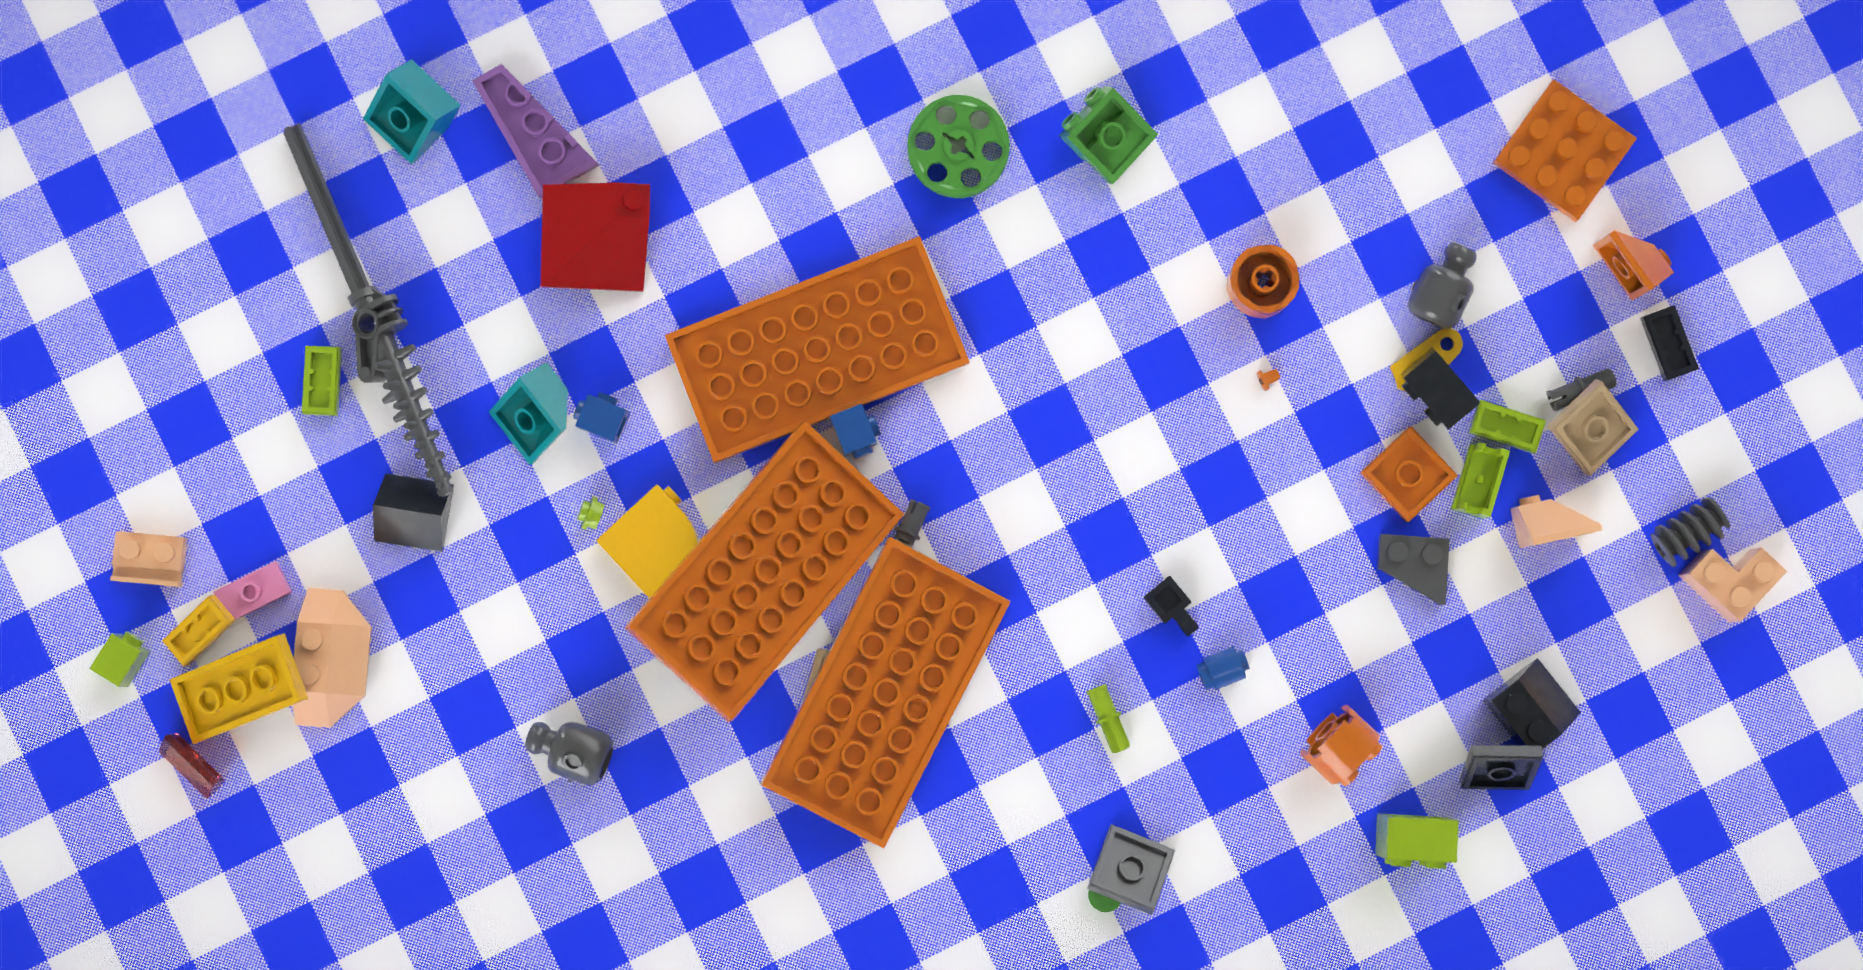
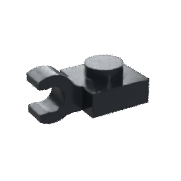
M1168 576L1143 597L1164 625L1173 618L1187 637L1199 628L1197 623L1184 609L1192 601L1171 576Z

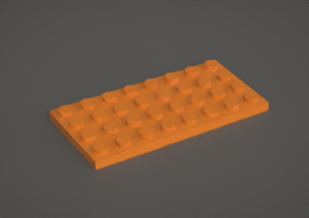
M920 236L665 335L714 463L792 434L800 423L804 421L810 426L830 419V416L859 404H869L970 364Z
M804 421L800 423L624 628L727 722H731L905 514L812 426Z
M888 537L760 785L884 849L1011 601L892 537Z

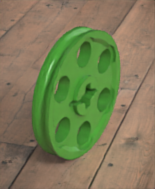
M950 95L931 102L917 115L909 131L907 147L911 168L924 186L944 197L968 198L986 191L1000 178L1008 161L1010 144L1004 121L990 105L972 96ZM946 106L952 108L956 113L955 120L950 124L940 123L936 118V113L940 108ZM975 112H984L989 117L990 122L984 129H976L970 124V117ZM921 133H929L935 140L934 146L927 151L916 147L915 139ZM961 139L965 140L964 148L967 150V153L958 151L956 154H953L951 152L952 144L950 140L959 142ZM988 143H996L1001 147L1002 154L995 161L987 160L982 154L983 147ZM934 164L943 165L947 170L946 178L940 182L930 180L927 174L929 167ZM967 169H974L979 172L981 180L978 185L968 187L961 181L962 173Z

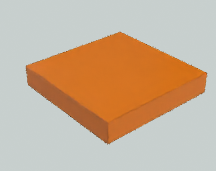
M1409 426L1360 472L1406 523L1414 518L1458 476L1412 426Z

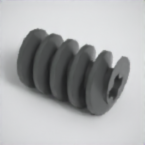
M1706 497L1702 499L1701 505L1694 504L1690 506L1689 512L1682 511L1678 513V520L1675 518L1668 519L1666 527L1663 525L1656 526L1654 534L1651 533L1650 536L1660 556L1671 567H1675L1677 564L1674 555H1679L1683 560L1689 559L1686 548L1689 547L1695 553H1699L1698 541L1701 540L1705 545L1711 546L1710 534L1713 533L1718 539L1724 538L1722 527L1730 529V523L1718 503L1714 499Z

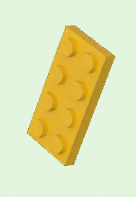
M285 633L169 679L193 744L308 699Z

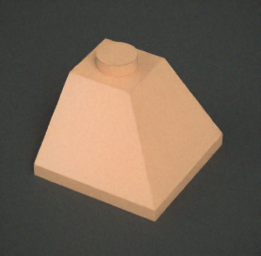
M1539 495L1519 499L1520 506L1510 508L1519 549L1603 531L1601 523L1552 499L1541 501Z

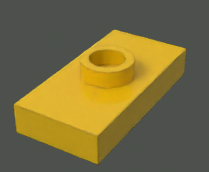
M215 594L209 595L162 641L183 667L189 666L236 620Z

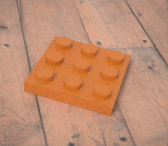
M1553 79L1495 158L1493 164L1576 222L1583 215L1637 138Z

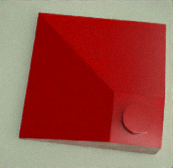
M618 182L543 184L540 287L643 292L650 217V184Z

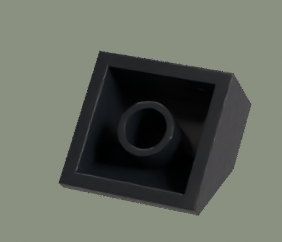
M1538 658L1534 659L1483 700L1518 746H1542V750L1562 735L1581 713Z

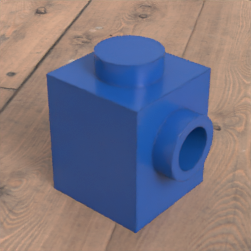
M599 392L597 397L588 394L585 401H579L573 419L577 420L575 426L578 429L617 444L630 412L616 405L618 399Z
M862 404L830 416L846 457L853 455L854 460L873 453L872 447L878 445L875 437L881 435L874 415L867 418Z

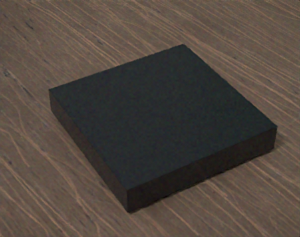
M1471 745L1460 775L1461 788L1529 790L1543 758L1542 746Z

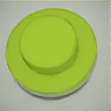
M592 496L589 502L583 500L577 515V520L582 521L581 529L586 530L589 527L595 530L597 528L605 504L598 502L597 497Z

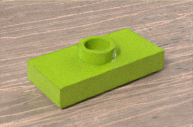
M305 346L301 414L338 416L342 348Z
M1481 399L1479 400L1480 404L1476 406L1468 433L1532 454L1537 452L1546 420Z

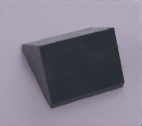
M385 474L373 504L374 541L443 552L453 493L440 497L437 494L438 489L435 487L434 481Z

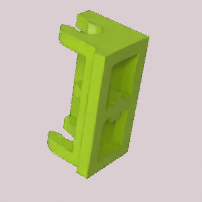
M1471 443L1467 451L1451 509L1481 519L1491 517L1510 451L1503 448H1490L1485 443Z

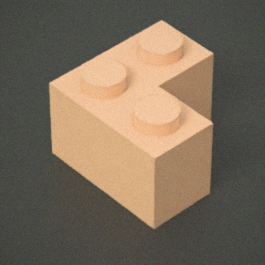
M1762 547L1749 549L1734 567L1726 562L1714 549L1700 551L1678 576L1726 621L1731 623L1741 622L1785 575L1787 570Z

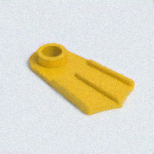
M1441 329L1392 364L1390 370L1395 378L1397 389L1405 391L1401 385L1406 381L1401 373L1432 347L1450 365L1463 347L1460 334L1453 329ZM1445 337L1452 341V348L1448 351L1443 350L1440 346L1441 340Z

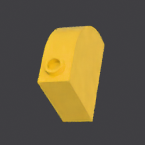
M658 484L596 540L648 598L654 594L699 542L692 522L678 506L682 502L681 498L669 486L663 490Z

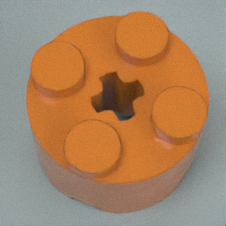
M1259 245L1248 248L1240 254L1228 273L1226 290L1232 303L1241 312L1251 317L1265 319L1278 314L1287 307L1298 292L1300 279L1296 261L1286 250L1276 245ZM1266 275L1269 278L1267 281L1268 286L1265 285L1261 288L1257 285L1258 278Z
M1344 705L1340 707L1344 713L1338 717L1331 713L1315 728L1306 740L1310 745L1308 751L1301 749L1300 755L1330 784L1341 783L1343 786H1347L1358 776L1359 771L1357 769L1366 759L1368 761L1374 759L1380 753L1383 746L1378 742L1380 735L1349 705Z

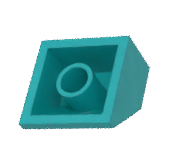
M411 59L385 75L363 120L412 165L449 128L461 105Z

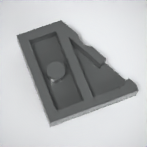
M1379 534L1377 569L1401 581L1402 584L1410 589L1423 594L1433 600L1434 603L1446 605L1450 539Z

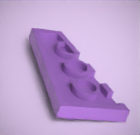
M502 64L472 80L540 199H542L543 184H569L600 166Z

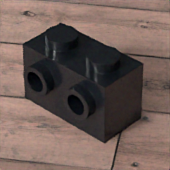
M1433 347L1401 373L1406 381L1401 385L1402 388L1414 401L1419 397L1428 406L1424 413L1436 426L1443 423L1449 430L1480 404L1478 398Z

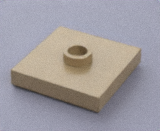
M1595 379L1547 425L1582 472L1588 476H1591L1639 430L1605 384L1598 379Z

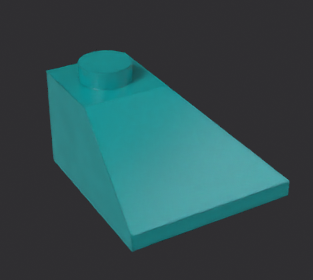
M546 362L520 376L489 411L490 415L529 465L535 463L566 430L568 389Z

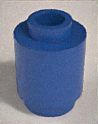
M1234 646L1203 658V662L1197 664L1196 668L1207 691L1212 688L1218 690L1245 679V671L1249 670L1250 666L1243 650L1236 652Z

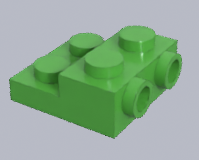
M1104 86L1102 89L1096 87L1085 97L1084 102L1087 105L1079 114L1073 112L1064 119L1061 124L1064 130L1060 133L1059 137L1081 159L1086 160L1108 184L1113 185L1158 134L1113 87Z

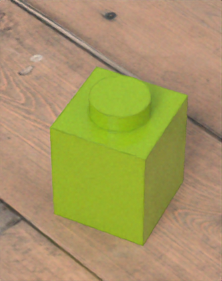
M126 631L124 635L111 633L89 669L117 687H129L150 651L142 647L144 643L142 639Z

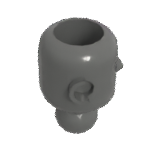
M1455 242L1450 243L1446 247L1444 252L1445 260L1442 266L1431 264L1424 268L1419 279L1412 286V293L1408 301L1409 311L1413 315L1443 329H1451L1458 324L1474 292V285L1471 280L1465 277V274L1475 264L1477 259L1476 252Z
M543 722L533 723L525 741V748L531 754L538 755L543 753L548 755L547 764L551 773L565 777L569 782L576 781L584 785H595L601 781L610 763L614 745L611 737L605 732L577 722H567L558 731L551 730Z

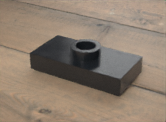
M1675 305L1640 318L1664 382L1699 369Z

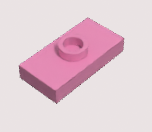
M273 562L213 591V593L235 620H238L291 594L292 591L279 563Z

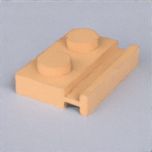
M116 531L112 559L113 573L110 581L182 587V572H184L188 538Z

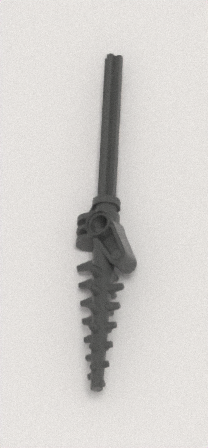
M302 125L288 126L284 129L283 134L351 294L347 297L351 307L356 308L352 319V327L355 332L358 378L363 383L385 382L383 383V388L391 391L382 398V402L388 404L397 401L393 404V407L401 411L393 417L394 422L406 420L404 428L410 431L404 435V439L406 441L415 439L414 447L419 449L415 453L416 459L424 458L425 468L429 469L426 472V476L433 478L435 487L438 489V496H448L453 493L449 481L451 474L445 471L442 459L446 456L445 453L438 451L434 439L440 433L437 429L431 431L426 421L433 415L434 411L431 408L422 410L419 399L428 390L426 387L414 390L411 382L422 371V368L417 365L406 369L403 361L416 350L414 344H410L399 349L394 334L403 330L409 324L407 319H402L401 317L403 309L396 306L399 302L396 294H383L376 286L369 285Z

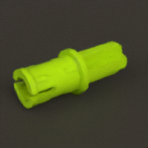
M1103 684L1086 691L1098 718L1095 721L1096 725L1100 724L1111 752L1118 753L1128 749L1130 743L1119 718L1122 715L1121 711H1116L1107 688L1108 686Z

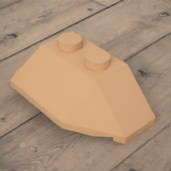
M307 589L297 620L294 660L308 699L293 705L295 725L331 728L366 696L372 626L349 599L344 590Z

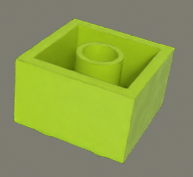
M1377 813L1375 855L1385 858L1384 863L1390 864V866L1412 867V861H1419V865L1426 868L1447 869V862L1457 863L1459 820L1438 816Z

